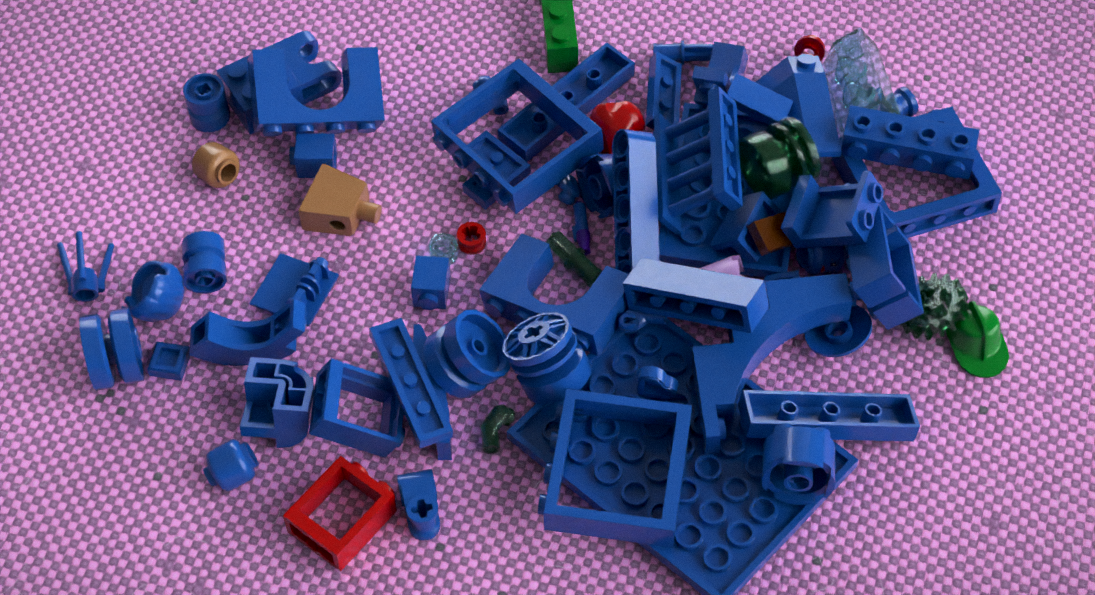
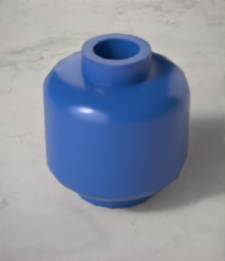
M231 439L207 453V467L203 468V472L212 487L219 485L223 490L230 492L252 480L256 474L255 468L259 466V463L247 442L240 443L236 439Z

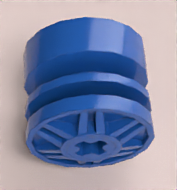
M548 312L532 316L513 328L503 341L502 351L514 373L517 374L519 383L528 399L537 404H551L564 400L566 389H581L591 375L592 365L583 348L577 342L578 338L572 330L570 322L563 314Z

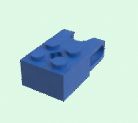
M309 31L296 33L263 48L284 49L289 90L294 98L304 106L334 91L341 83L342 74L333 62L327 60L315 64L309 63L318 54V41ZM248 55L216 71L218 77L223 82L228 104L251 135L254 134Z

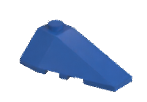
M810 54L787 56L758 79L756 83L793 101L784 126L790 131V139L809 158L841 157V147L826 75L819 56Z

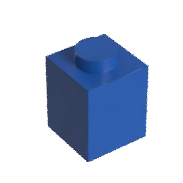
M296 133L295 146H290L289 162L290 165H295L297 178H315L322 164L329 165L335 169L337 167L338 151L334 133Z
M416 255L411 284L413 307H421L426 310L446 309L451 280L449 258Z

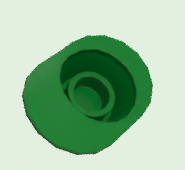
M970 301L966 307L953 313L947 319L945 326L946 334L961 368L969 374L980 378H991L1000 374L1006 368L1009 360L1008 347L1000 329L999 318L994 311L985 306L977 305L975 301Z

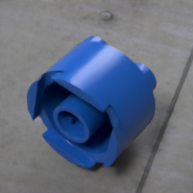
M787 423L776 425L773 428V433L766 438L763 444L762 486L767 492L768 488L774 492L775 499L796 505L814 503L815 497L824 494V498L828 497L835 488L836 449L831 439L830 431L822 427L792 426Z

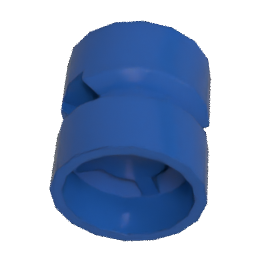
M201 73L188 79L184 85L183 94L192 126L202 132H214L225 127L230 120V110L222 80L210 73Z
M198 231L187 235L181 243L182 260L184 266H182L184 286L195 293H212L220 290L227 282L226 264L224 261V239L219 234L210 231Z

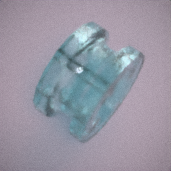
M441 233L431 238L428 244L430 256L449 258L450 265L458 259V243L454 236ZM445 247V249L449 250V252L443 253L442 250L439 248Z

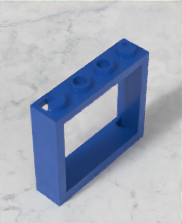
M519 58L431 120L434 133L432 139L435 145L441 151L446 150L452 155L454 162L459 168H466L480 187H487L501 206H508L515 214L577 170L583 157L598 154L604 150L602 128ZM520 91L570 134L576 142L513 187L456 135L514 93Z
M566 389L564 402L558 401L556 407L555 422L560 423L559 431H552L549 453H554L553 463L546 462L543 482L544 484H549L547 494H540L538 503V514L543 515L544 530L673 548L693 405ZM574 414L675 427L661 519L558 505Z

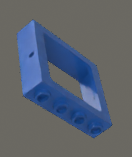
M952 106L940 110L935 109L926 114L915 116L916 118L963 126ZM843 136L839 138L840 147L842 146ZM976 148L970 179L976 189L898 212L891 211L884 199L879 204L894 221V226L897 225L906 238H910L996 213L1002 192ZM843 155L831 158L844 184H859L863 171H868L863 159H854Z

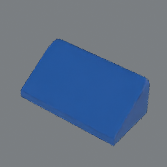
M737 73L726 92L736 102L737 110L778 130L784 125L793 103L792 100Z

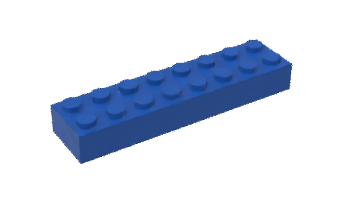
M605 43L552 87L586 115L634 76L635 62L610 44ZM531 102L498 128L497 132L499 141L528 162L563 134L565 130Z
M743 390L738 402L746 438H767L773 433V428L781 423H787L792 426L826 428L830 431L832 440L914 442L920 429L910 394Z

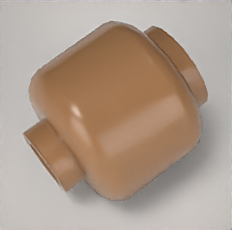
M208 142L202 145L193 156V173L198 179L214 188H224L230 185L239 173L240 163L237 155L217 142Z

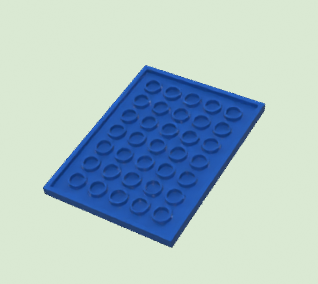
M668 318L666 325L647 324L635 333H624L618 327L598 356L592 353L587 355L592 365L591 375L586 384L579 390L693 405L673 548L638 544L700 594L736 595L828 497L824 498V494L815 497L814 503L796 505L775 499L774 492L768 488L767 492L762 486L763 444L766 438H746L738 403L734 420L725 422L726 439L720 440V452L705 455L692 371V347L703 346V344ZM644 366H655L663 369L668 376L679 381V388L676 397L662 399L638 394L637 386L641 368ZM748 379L743 390H764L750 379ZM557 402L551 404L536 403L506 431L507 439L544 469L546 462L553 463L554 453H549L552 431H559L560 423L555 422ZM574 414L562 483L598 511L661 519L675 427ZM834 442L836 449L835 490L857 467L859 459Z

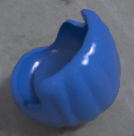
M160 261L146 262L138 269L132 281L131 295L124 299V303L127 304L133 318L147 322H159L173 317L179 311L185 293L183 278L179 270L171 263Z

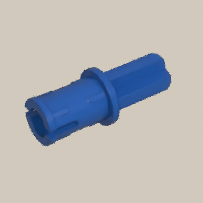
M684 41L673 44L653 43V55L657 51L676 62H681L682 65H684V61H710L713 44H684Z

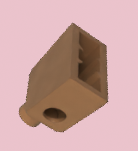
M322 164L298 212L302 230L351 236L355 233L361 220L377 224L381 216L382 206L369 202L368 186L363 180L329 165Z

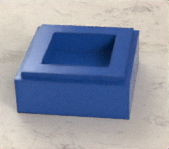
M157 341L147 368L149 376L182 381L190 358V347Z

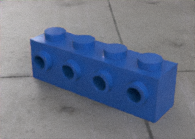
M850 105L843 134L841 155L969 180L980 130Z
M641 258L623 282L630 310L747 333L754 331L769 308L764 280Z

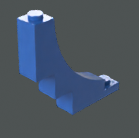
M846 273L765 281L769 308L752 333L728 329L730 343L692 347V371L705 455L720 452V440L726 439L725 422L734 420L736 406L744 386L758 365L772 351L800 333L829 323L850 319L851 307L856 306L857 299L851 292Z

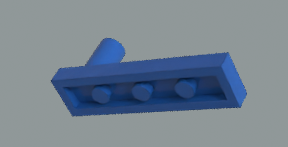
M402 318L369 328V336L381 360V368L388 376L419 448L453 438V429Z

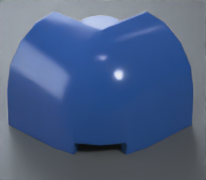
M250 357L244 379L246 404L240 423L241 436L276 438L277 448L291 447L301 443L308 434L314 397L313 377H310L307 372L300 369L298 362L285 359Z

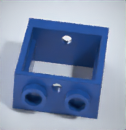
M331 358L316 374L309 434L384 458L396 447L401 446L405 437V428L402 427L404 412L388 377ZM341 389L383 403L380 432L337 419Z

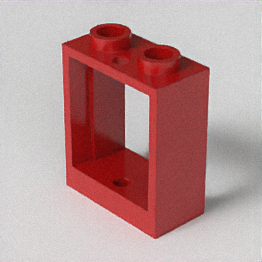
M340 456L283 515L287 532L341 572L397 512L395 492L386 482L382 480L377 482L371 478L366 469L358 462L353 461L350 463ZM345 479L373 499L375 503L339 540L309 518V516Z

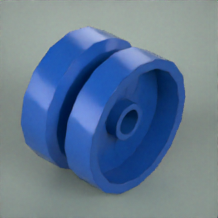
M128 307L111 310L108 316L109 333H107L104 320L98 314L79 318L80 336L91 383L96 391L114 386L116 381L115 365H117L120 378L126 384L144 381L143 354L140 338Z
M465 310L428 336L423 347L424 360L431 376L448 394L460 399L471 398L487 385L504 376L511 367L502 351L506 335L493 319L478 310Z

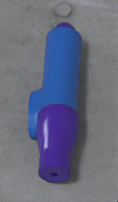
M576 201L573 205L575 225L572 226L573 239L579 245L580 254L589 255L591 253V235L588 227L586 206L581 201Z

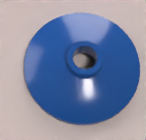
M858 305L852 306L849 320L829 323L810 329V333H805V340L808 347L820 356H845L858 350L866 343L872 332V321L865 309Z

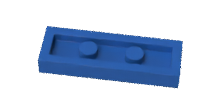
M657 51L649 59L646 126L653 130L654 116L659 113L672 125L678 123L680 118L682 64Z

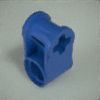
M432 469L397 475L401 503L405 509L410 534L415 539L421 541L434 538L440 530V519Z

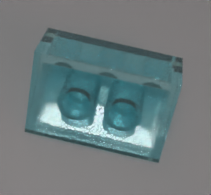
M860 27L834 41L824 61L823 69L840 136L844 134L850 105L900 114L878 47Z

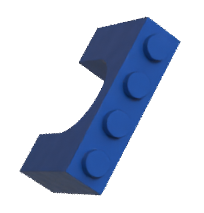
M378 47L345 49L340 57L343 78L342 101L338 105L324 110H316L302 105L290 92L287 84L284 49L252 50L247 61L254 133L263 132L264 136L272 137L279 136L282 132L295 131V135L296 133H314V131L326 130V133L341 134L349 129H357L358 133L375 132L385 121Z
M522 233L479 289L484 309L490 315L503 317L513 321L516 325L542 313L557 312L563 314L570 322L572 330L578 338L577 342H579L584 352L587 351L598 356L619 327V316L629 309L623 287V282L629 274L605 266L590 289L581 298L562 305L543 303L534 298L533 295L554 266L550 244Z

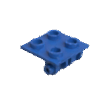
M280 253L250 301V305L275 314L291 300H299L305 303L306 326L309 327L337 281L339 274L329 271L327 267L329 263L325 258L317 257L316 260L307 263Z

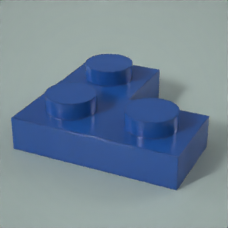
M487 130L467 145L513 187L531 173V165ZM473 176L462 184L463 192L485 210L496 202L493 193L487 187H480Z

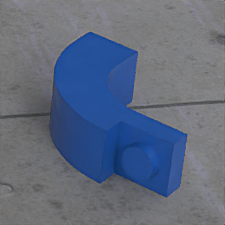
M714 41L708 67H694L692 79L696 86L694 96L696 104L708 106L709 90L719 86L723 91L727 92L736 73L744 77L748 61L745 46Z
M293 299L272 316L263 320L249 322L228 319L209 311L191 326L189 355L208 362L230 366L248 365L250 357L283 359L296 352L297 337L305 332L307 324L305 303Z

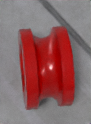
M466 222L458 228L457 243L460 251L465 254L474 255L485 249L486 231L481 224ZM471 235H475L477 240L472 238V241H466V237L471 238Z

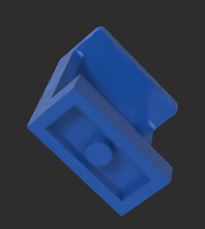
M863 171L859 184L820 187L812 175H801L796 184L781 229L795 248L866 244L870 230L874 226V218L879 203L883 199L884 190L871 171Z

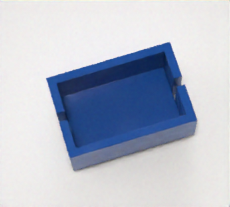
M879 204L874 218V226L870 230L866 244L845 245L849 257L846 258V264L852 274V281L849 283L852 294L857 300L862 299L871 317L874 320L879 319L885 328L889 330L924 314L912 245L898 226H894V221Z

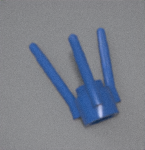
M77 231L76 253L78 269L75 270L74 274H72L63 243L59 242L57 247L68 283V295L77 301L88 302L95 300L99 296V292L105 291V279L112 258L114 244H108L99 276H97L92 268L85 267L82 232Z

